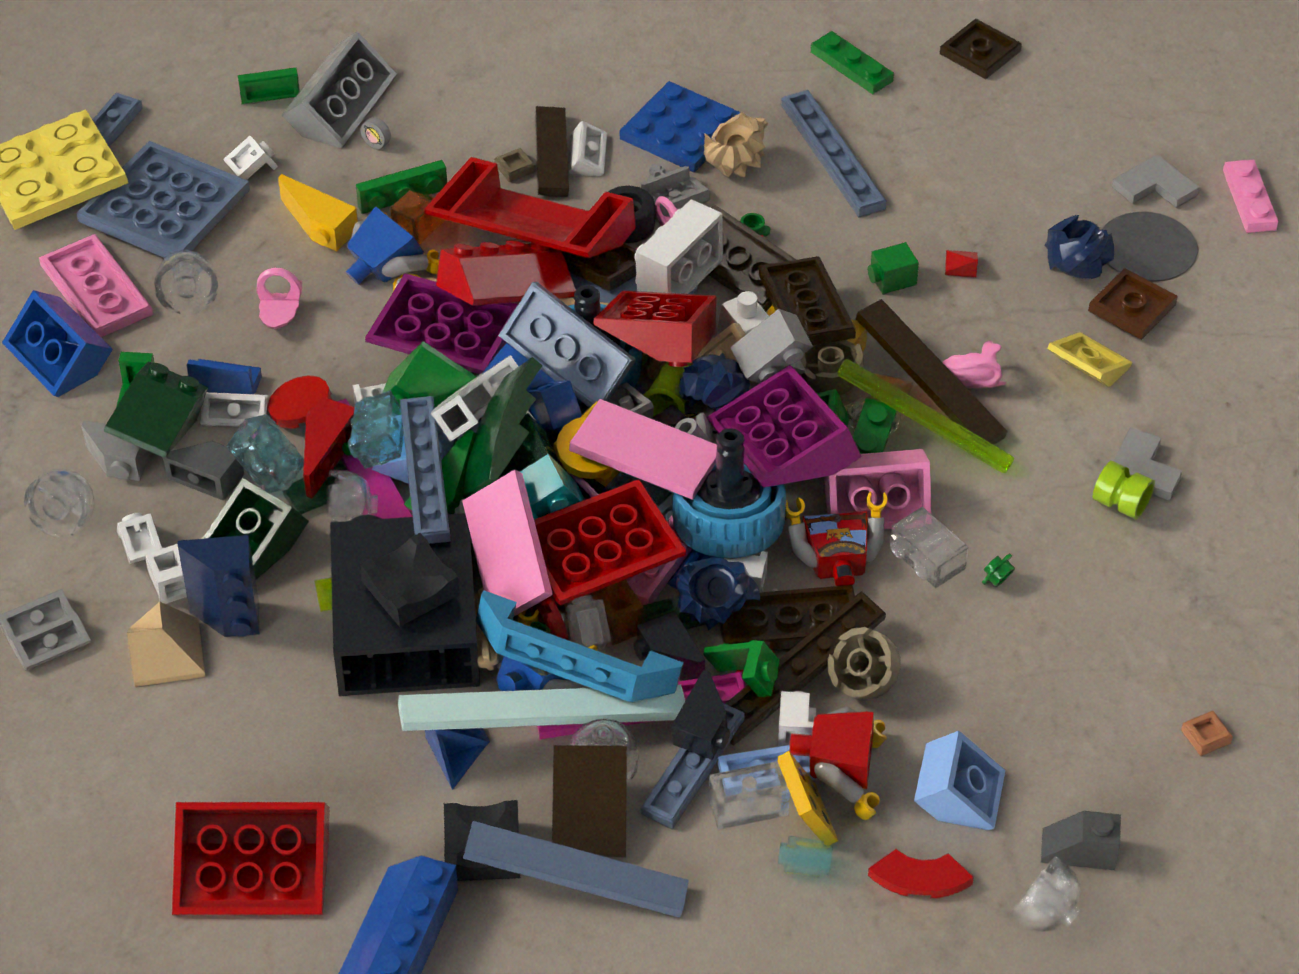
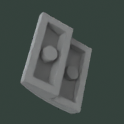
M62 589L0 614V626L25 670L34 668L91 643L77 612L73 611Z

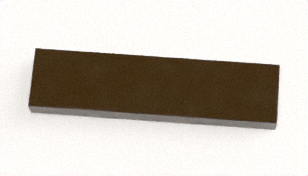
M536 106L535 133L538 195L568 197L569 176L565 108Z

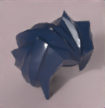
M1079 215L1066 218L1048 229L1047 242L1044 246L1048 250L1050 270L1056 266L1060 271L1069 276L1080 279H1093L1100 277L1102 267L1114 259L1112 234H1108L1107 230L1099 229L1100 227L1091 221L1078 220Z
M724 353L719 356L712 354L693 360V365L684 367L685 372H683V377L680 379L679 394L683 400H690V407H693L702 399L704 404L711 408L716 407L717 411L749 391L750 380L745 378L736 360L726 359Z
M712 557L686 563L677 574L676 589L679 592L678 608H680V612L688 613L692 622L696 619L700 624L706 622L708 631L719 622L724 625L733 611H739L746 601L752 599L760 601L758 585L750 577L744 564L739 561L728 562L724 558Z

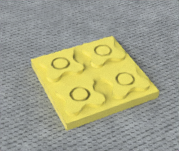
M86 109L72 113L66 118L51 124H45L39 129L24 135H18L0 144V205L14 230L129 183L124 170Z

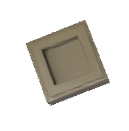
M521 148L494 158V163H497L498 170L509 182L536 172L535 164Z

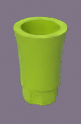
M667 361L660 368L650 388L643 394L654 406L653 417L671 405L675 406L683 414L685 413L686 400H683L679 394L680 379L683 377V372H685L684 367L669 366Z

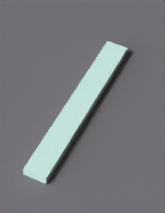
M681 685L677 686L674 694L628 702L593 688L399 695L398 698L402 731L675 720L685 703Z

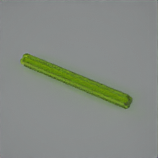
M849 359L844 360L838 369L837 374L839 377L996 470L1006 473L1014 461L1012 455Z

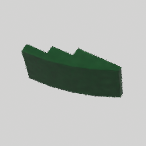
M533 357L503 378L485 410L476 431L467 463L462 495L465 499L499 478L529 434V431L519 423L536 400L526 389L543 365Z

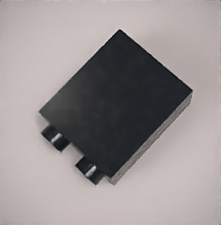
M448 513L451 541L429 543L437 557L459 577L460 595L400 627L363 584L360 563L370 558L385 556L406 543L409 538L415 535L413 517L382 519L374 515H360L350 521L330 522L333 655L339 696L480 686L471 539L465 513Z

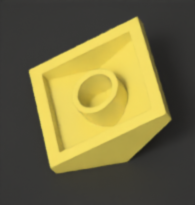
M1081 332L1051 342L1047 348L1056 357L1108 387L1113 385L1132 365L1130 360Z

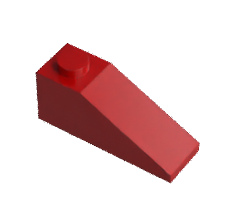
M321 397L316 406L308 411L305 419L303 477L306 496L312 499L343 456L342 445L357 435L360 428L356 407L325 397Z

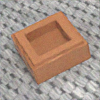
M1214 711L1205 713L1182 724L1181 731L1200 756L1231 744L1232 734Z

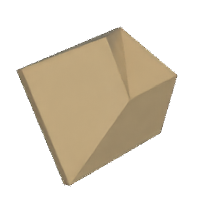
M159 601L128 629L127 638L135 687L205 677L199 618Z

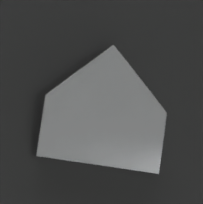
M652 164L647 181L641 183V188L650 193L654 198V202H656L659 196H665L677 209L682 208L691 199L699 203L710 200L709 189L695 177H690L689 166L668 171L662 168L661 165ZM660 204L662 214L669 216L667 209Z

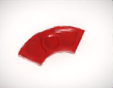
M895 849L868 868V876L873 881L892 892L904 896L915 894L928 895L931 898L946 897L972 886L974 877L949 853L937 859L920 860L908 857Z

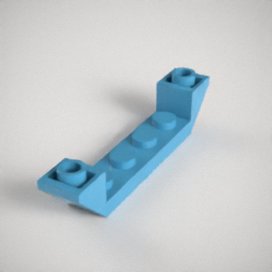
M485 590L482 592L476 622L497 654L628 702L675 693L683 662L650 651L642 667L513 621L517 602Z

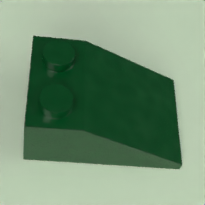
M148 361L131 382L105 425L104 432L165 458L197 421L208 387L200 384L193 377L181 376L170 371L163 364Z
M242 478L202 539L249 535L256 580L291 550L309 520L293 507Z

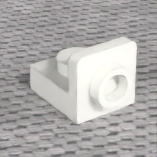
M251 136L246 138L223 159L238 177L245 180L250 178L265 163L273 170L278 167L271 158L275 153L264 141L258 144Z
M141 513L129 514L122 518V522L117 523V533L119 538L122 539L129 564L145 560V554L162 548L151 513L143 516Z

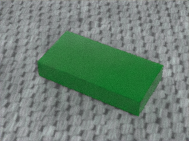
M297 67L238 75L242 104L293 98L300 92Z

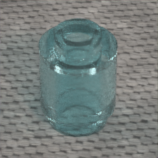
M789 836L788 843L781 842L778 864L784 865V873L817 878L820 877V874L829 875L833 846L824 845L825 841Z

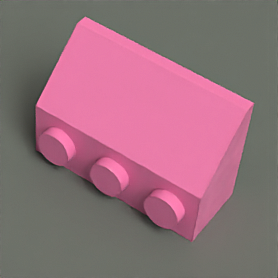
M923 449L861 454L862 457L851 463L847 468L840 470L834 475L824 477V491L828 514L867 511V517H871V510H869L866 503L868 494L872 491L871 502L878 506L883 503V492H885L887 504L884 510L881 511V517H884V529L931 525L930 461Z

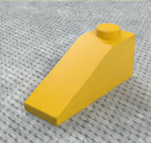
M283 174L278 177L281 201L310 239L321 246L328 247L337 252L351 238L354 225L358 222L356 207Z

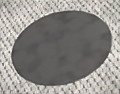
M1131 212L1112 219L1102 229L1107 230L1108 234H1112L1114 259L1108 264L1118 272L1126 268L1149 281L1166 280L1187 271L1197 257V243L1189 229L1177 220L1163 214Z

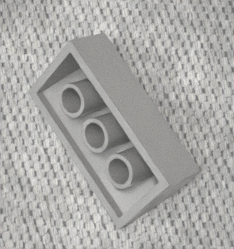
M356 31L333 48L282 116L302 137L341 148L397 73Z

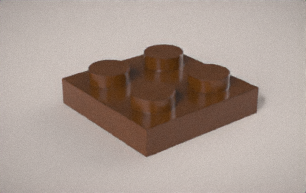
M1124 268L1090 301L1088 311L1142 340L1172 310L1177 303L1178 296Z

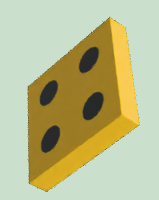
M790 751L778 756L779 766L799 816L824 845L828 847L837 842L838 838L816 783Z

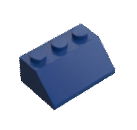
M35 290L32 291L2 342L56 397H60L97 376L113 350L61 297Z

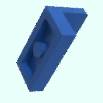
M190 359L186 365L188 376L207 386V393L255 394L262 378L261 368L204 359Z

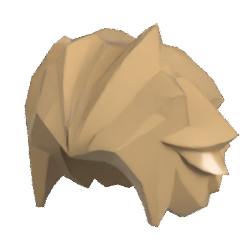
M743 112L730 118L725 123H720L711 139L707 134H704V155L706 161L727 177L732 173L745 177L747 166L761 168V157L765 156L762 150L765 148L762 140L764 138V129L769 123L764 118L749 117Z

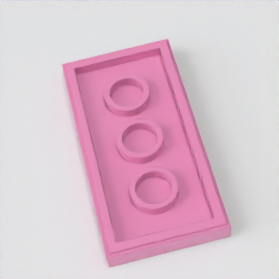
M96 234L39 257L41 267L73 310L100 337H104L153 315L150 304Z
M599 399L569 445V451L692 500L716 464L717 444L602 399Z
M513 470L462 502L483 589L517 602L514 616L553 594L523 475L521 472Z

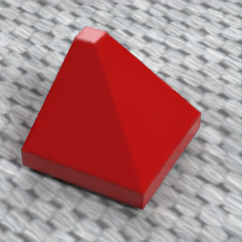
M946 250L945 275L976 277L978 266L977 252Z

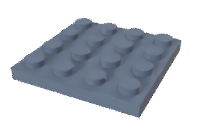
M148 141L122 167L129 183L91 198L77 212L78 222L180 264L250 191L249 181Z

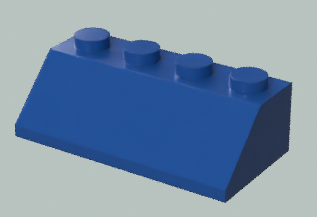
M418 856L389 866L339 974H421L458 892L456 865L425 856Z

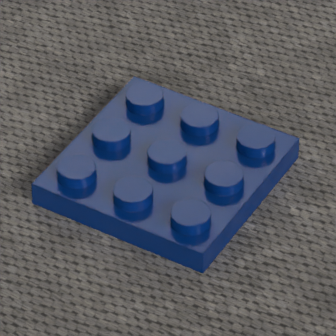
M668 81L619 130L620 139L678 166H689V171L695 173L706 161L704 155V134H707L711 139L720 123L727 122L730 118L741 112Z

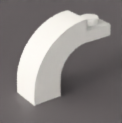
M511 355L485 373L474 378L432 410L431 415L450 442L478 423L503 378L519 367Z

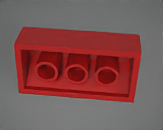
M510 240L506 241V245H497L490 242H482L478 247L455 244L454 248L441 249L436 286L472 306L520 302L532 282H538L558 299L573 298L576 291L562 251L535 243H522Z

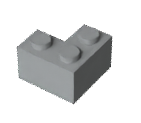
M778 309L730 348L745 378L762 383L789 365L799 375H802L806 370L801 359L804 353L812 348L813 345L797 315Z

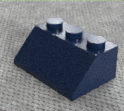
M249 535L178 541V551L190 613L224 637H243L260 634L259 599Z

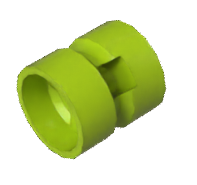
M1109 461L1097 479L1092 497L1093 500L1108 507L1116 504L1118 505L1119 512L1138 519L1151 499L1155 480L1138 472L1130 475L1129 468L1114 461Z

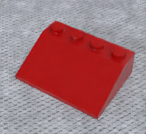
M622 290L594 318V325L658 361H668V365L673 367H684L688 363L693 362L716 334L717 296Z
M639 479L534 520L553 594L551 597L559 605L686 555V549Z
M176 802L172 915H323L329 847L330 807L325 802Z

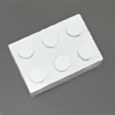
M692 199L682 208L678 209L673 217L666 224L660 226L645 244H641L635 252L637 291L689 294L723 261L722 213Z

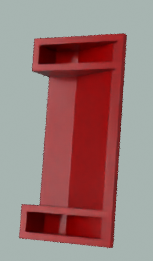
M470 157L424 209L425 214L587 258L622 246L636 229L633 198L605 191L589 211L502 189L497 163Z

